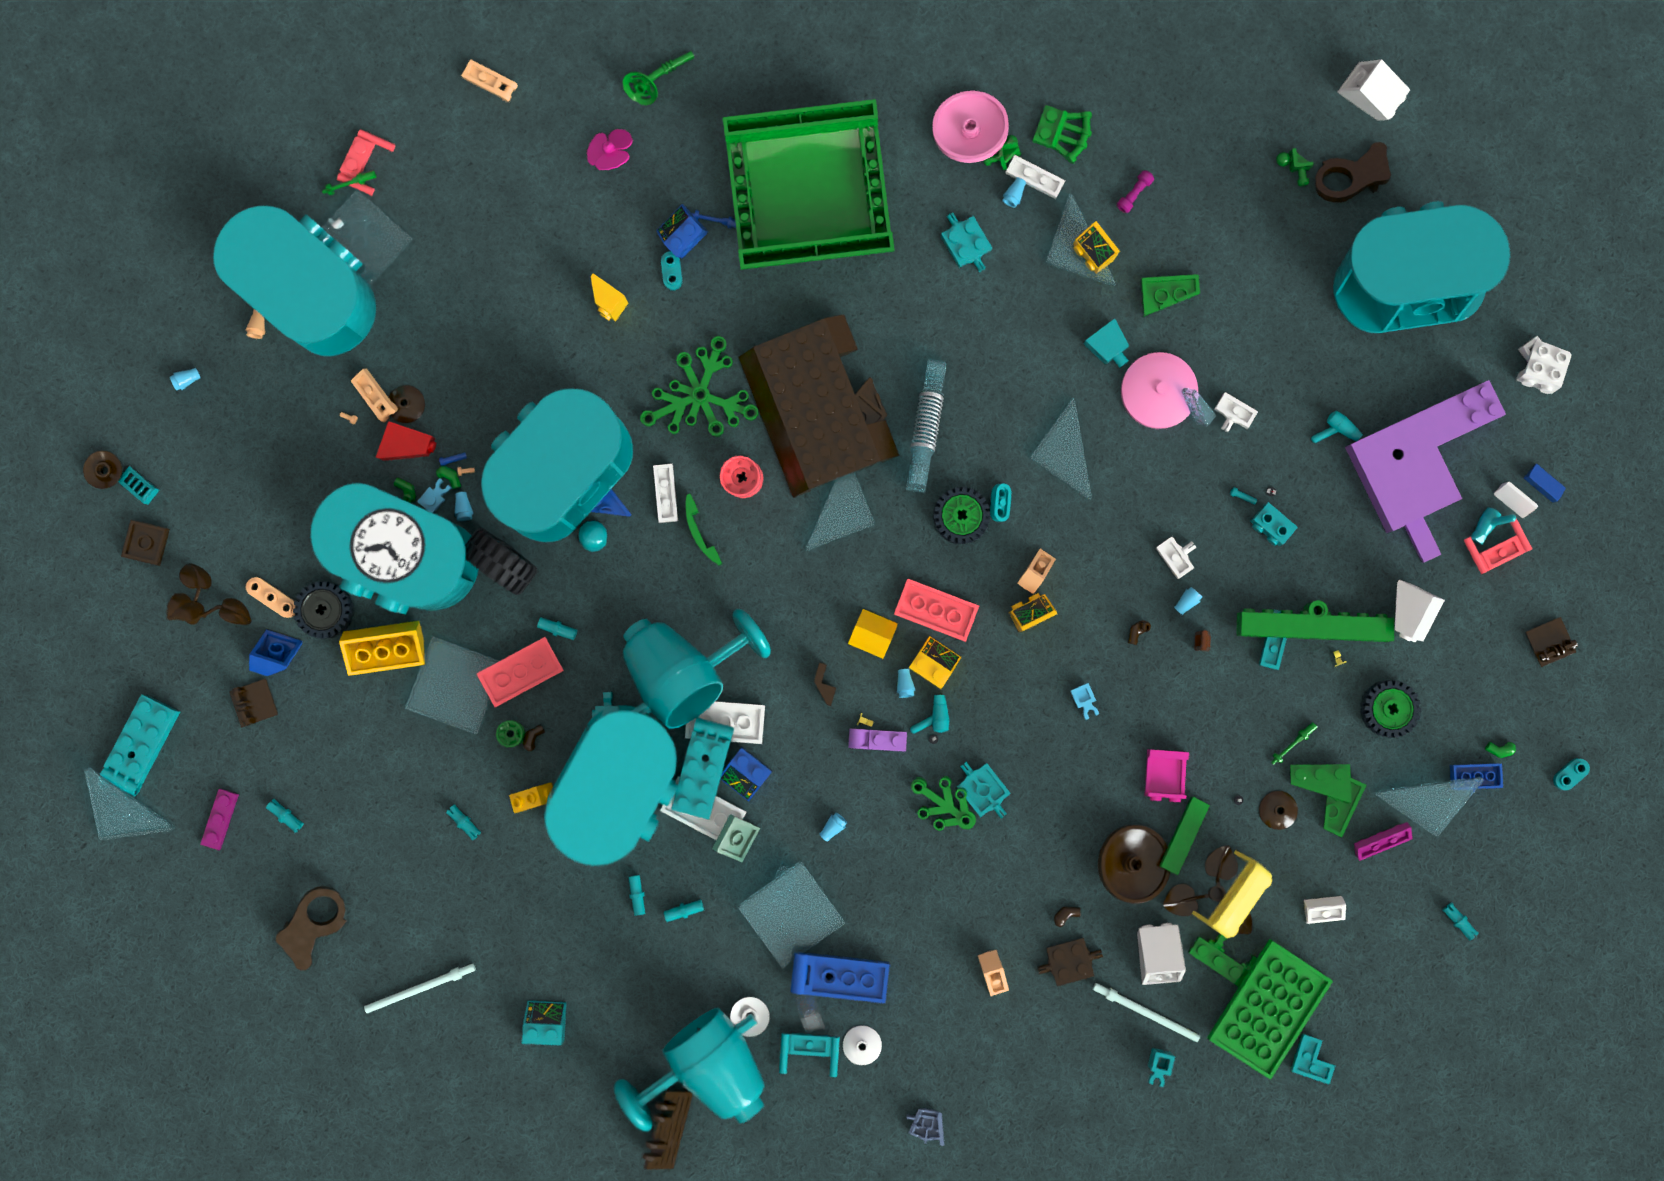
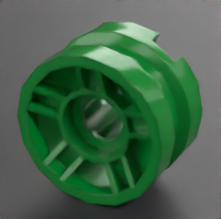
M508 720L502 722L496 730L498 742L505 747L520 745L525 736L524 727L517 721ZM510 730L514 732V736L511 738L507 734Z

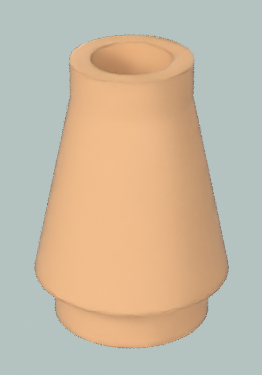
M254 309L246 327L247 336L262 339L265 334V318Z

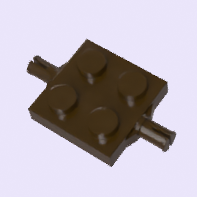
M1084 938L1047 947L1048 964L1037 966V969L1040 970L1038 971L1039 975L1051 972L1056 986L1093 977L1092 960L1103 958V954H1099L1102 953L1101 949L1089 952Z

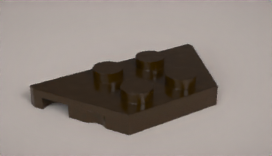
M869 377L855 393L867 425L883 421L887 416L880 396L873 384V379Z

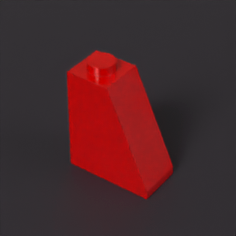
M388 421L376 458L387 461L428 457L436 448V438Z

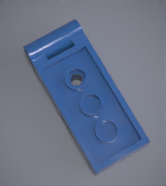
M795 952L790 992L794 994L885 1003L890 964L886 961ZM827 973H831L833 975V977L830 979L826 978L825 976Z

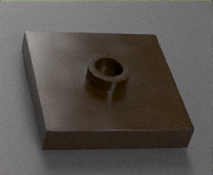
M130 520L121 557L160 566L170 529Z

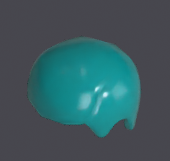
M595 520L587 521L580 527L578 537L580 544L585 550L591 552L599 551L606 545L607 531L602 523Z

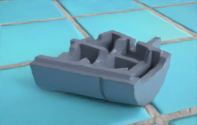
M920 1108L916 1116L906 1114L907 1119L914 1120L909 1131L911 1135L923 1139L924 1143L928 1140H939L940 1145L944 1146L941 1112Z

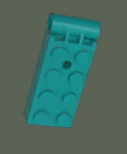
M141 694L103 766L104 768L100 773L99 779L132 796H136L180 711L148 695ZM132 752L135 753V757H134V758H132V756H131Z
M696 718L671 810L707 820L710 819L734 727ZM704 754L709 756L707 762L702 759Z

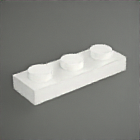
M1014 155L1005 173L1015 179L1017 177L1022 178L1026 181L1027 185L1054 199L1057 198L1065 180Z
M673 464L654 465L659 523L678 521Z

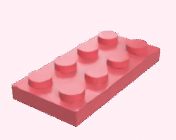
M907 579L894 615L966 642L979 605Z
M546 637L476 674L494 707H497L564 670Z

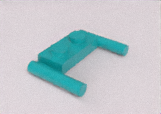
M781 1033L779 1073H787L788 1054L831 1057L829 1076L837 1077L840 1037Z

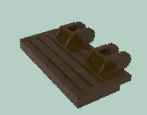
M667 1089V1091L663 1092L662 1096L664 1102H656L655 1107L662 1110L661 1114H653L652 1119L656 1121L652 1134L654 1141H646L645 1146L652 1150L651 1153H643L642 1159L646 1160L644 1169L674 1168L693 1096L689 1090Z

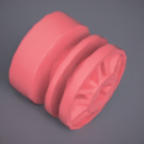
M744 456L730 458L724 463L720 472V481L723 488L731 495L739 498H749L757 494L764 480L763 472L759 465ZM746 473L745 477H747V480L740 483L739 475Z

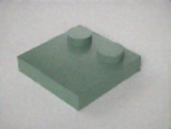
M730 814L712 849L743 862L760 828Z

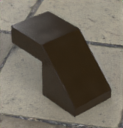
M819 663L814 682L826 704L831 706L836 687L822 684L827 665Z

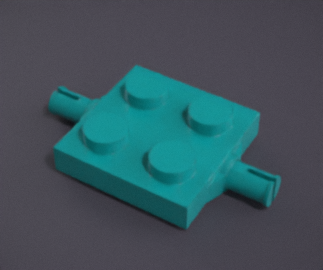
M954 213L949 214L947 218L952 227L941 233L942 240L959 268L974 262L978 271L981 272L986 267L980 258L991 251L992 246L974 216L965 221L958 222Z
M967 762L964 765L962 764L960 767L967 776L956 787H962L967 790L966 799L979 817H982L988 811L995 810L1000 819L1003 818L1007 813L1000 804L1003 799L1011 794L987 763L974 771Z

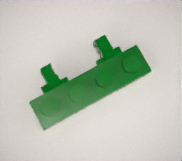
M1219 933L1215 940L1210 939L1206 942L1198 936L1188 953L1239 987L1257 957L1251 955L1249 962H1246V964L1241 962L1239 964L1224 954L1225 950L1222 949L1223 942L1228 938Z

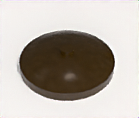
M1140 825L1120 827L1106 838L1098 857V871L1102 884L1113 897L1123 902L1139 904L1152 900L1164 889L1170 872L1159 867L1168 848L1163 838L1154 830Z

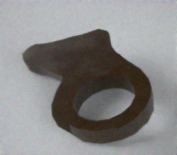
M1382 142L1372 144L1370 150L1358 161L1342 158H1332L1323 161V166L1318 170L1315 177V187L1317 194L1321 198L1332 203L1345 202L1368 186L1372 193L1377 192L1379 185L1387 184L1391 178L1386 144ZM1343 173L1350 178L1352 184L1343 191H1333L1325 187L1322 180L1328 174Z
M326 886L315 887L307 891L300 900L291 921H286L284 928L277 933L276 942L293 960L298 970H307L311 966V953L317 937L335 933L346 923L343 898L334 888ZM317 897H330L337 903V913L329 921L316 922L308 916V905Z

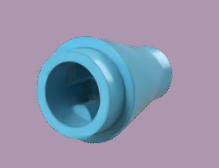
M1019 177L1015 179L1013 184L1003 194V202L1006 205L1016 207L1017 204H1020L1026 181Z
M196 368L173 373L174 375L170 376L176 391L185 389L201 378Z
M467 492L456 493L454 516L457 517V521L471 520L474 513L468 500Z
M1190 587L1188 590H1185L1174 608L1183 615L1200 603L1199 600L1202 596Z
M909 669L898 670L897 693H899V698L914 696V691L916 690Z
M836 812L830 816L820 832V836L828 842L846 828L847 821Z

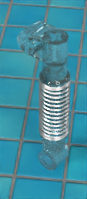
M928 358L923 390L919 394L920 402L917 407L918 411H916L918 414L915 419L914 439H912L913 443L911 444L913 455L908 474L907 491L925 493L931 456L935 452L937 431L939 430L938 423L940 422L941 407L943 406L944 395L942 388L947 361Z

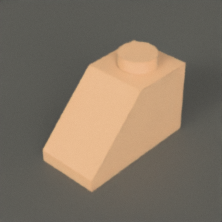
M1039 549L1017 584L1034 594L1056 559L1042 549Z
M997 950L978 955L990 996L1008 991L1007 981Z

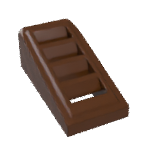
M1202 630L1195 633V651L1208 652L1210 650L1211 635L1209 631Z

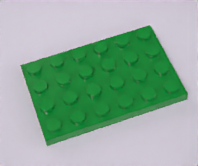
M1269 939L1207 1036V1039L1271 1080L1333 980Z

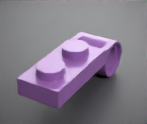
M849 729L848 748L906 751L907 732Z

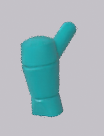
M1336 410L1327 419V423L1331 427L1312 436L1311 440L1317 443L1339 432L1354 441H1358L1363 434L1344 414Z
M1487 508L1470 537L1476 543L1483 545L1495 526L1514 522L1516 516L1510 514L1501 517L1498 510Z
M934 695L932 716L913 725L910 728L911 733H917L930 725L933 726V731L942 733L949 730V714L945 695Z

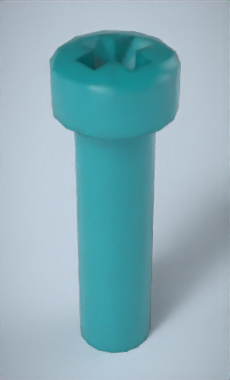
M1233 487L1230 492L1232 497H1239L1254 505L1257 502L1256 498L1238 491L1236 487Z

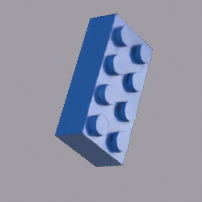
M1502 763L1450 765L1451 789L1503 788Z

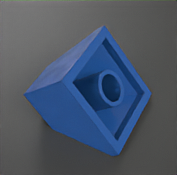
M266 629L249 654V671L269 676L285 670L303 641Z

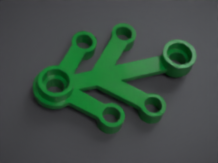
M944 776L939 781V786L943 789L944 799L927 787V782L924 778L917 777L912 781L911 789L914 793L923 794L939 805L929 808L925 806L920 807L917 813L920 819H927L928 816L951 813L955 816L948 819L936 818L933 826L939 831L947 826L959 825L963 829H970L975 825L976 816L968 809L967 790L960 787L955 792V797L960 803L959 810L953 803L950 787L951 779ZM947 780L949 784L945 786L942 784V781ZM920 784L922 789H916L915 785ZM963 791L965 795L960 797L958 792ZM925 810L927 815H921L920 811ZM963 818H969L970 822L965 823ZM937 821L942 822V823H943V826L938 827V826L936 825V822H937Z

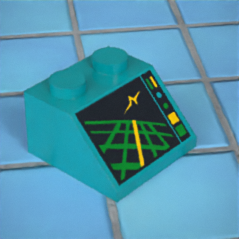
M528 1000L523 1022L522 1044L562 1045L565 1040L567 1002Z

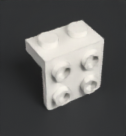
M1538 340L1533 344L1526 368L1518 373L1516 380L1522 382L1524 386L1535 387L1543 393L1552 394L1562 387L1571 359V353Z

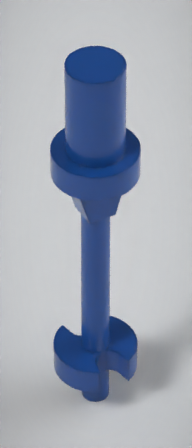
M696 210L695 214L692 213L697 220L700 218L720 222L727 225V228L736 227V221L733 217L720 219L700 215L699 210Z

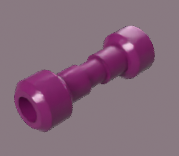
M1142 171L1132 191L1126 197H1121L1117 202V207L1120 211L1129 213L1133 208V202L1137 195L1146 186L1152 184L1154 176L1149 171Z

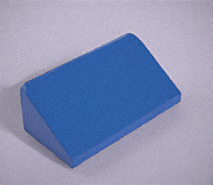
M1535 464L1524 477L1528 483L1552 503L1557 502L1566 489L1538 464Z

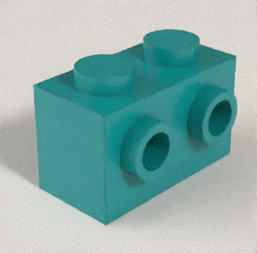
M1269 502L1264 504L1250 520L1253 524V529L1258 533L1263 532L1267 536V540L1274 546L1283 545L1298 528Z

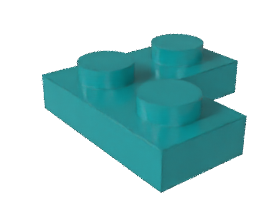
M1302 1033L1290 1071L1330 1084L1335 1065L1317 1059L1322 1044L1321 1039Z

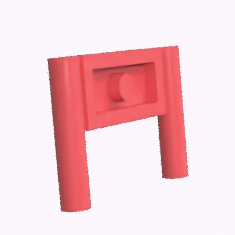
M360 129L340 168L341 172L338 174L337 180L344 183L355 178L356 174L362 173L375 144L392 152L395 149V144ZM353 183L349 185L371 196L375 191L374 188L365 184Z
M1517 518L1514 522H1510L1516 536L1481 553L1478 552L1471 537L1463 540L1480 574L1486 573L1532 550Z

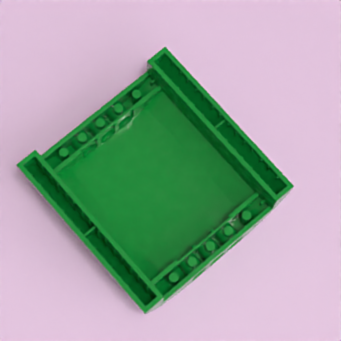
M876 99L723 117L741 270L895 251L893 234L890 229L878 132Z

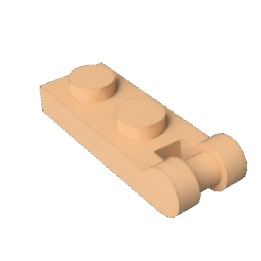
M471 59L462 74L463 79L495 94L507 102L512 97V91H515L518 86L512 80ZM502 84L506 85L504 91L500 90Z
M362 369L351 380L352 384L381 422H386L389 419V415L394 414L398 410V407L390 401L368 369Z

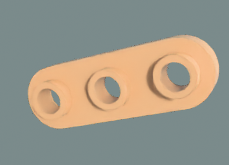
M254 577L248 580L246 584L248 594L282 617L291 618L295 616V613H293V609H295L293 599L261 578ZM255 583L258 584L257 590L253 589V585ZM270 594L274 595V599L272 601L269 600ZM288 604L290 609L286 612L284 607Z

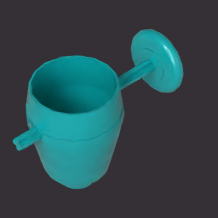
M735 609L732 614L733 621L740 635L709 657H705L666 623L656 622L651 624L648 619H642L634 623L623 636L627 642L623 649V658L644 702L633 709L632 712L643 715L652 712L669 729L678 728L691 722L709 709L723 690V683L713 667L746 644L758 656L768 658L771 648L767 639L755 621L742 609Z
M719 1008L712 1009L684 1027L665 1045L662 1052L672 1071L641 1093L624 1079L616 1081L614 1083V1093L620 1107L629 1120L638 1129L649 1131L653 1127V1117L646 1103L678 1080L722 1119L734 1116L738 1123H743L757 1114L764 1106V1102L759 1097L764 1089V1082L748 1045L742 1036L743 1033L758 1023L755 1017L750 1014L735 1025Z

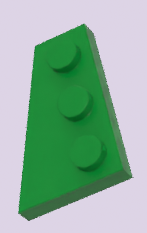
M1199 274L1141 278L1143 317L1199 295Z
M1350 764L1290 765L1291 785L1352 803Z
M1351 778L1352 803L1329 796L1326 797L1324 830L1342 838L1365 790V784Z

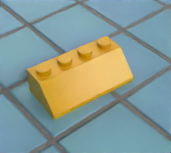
M419 621L344 631L339 640L348 676L425 664L424 639Z

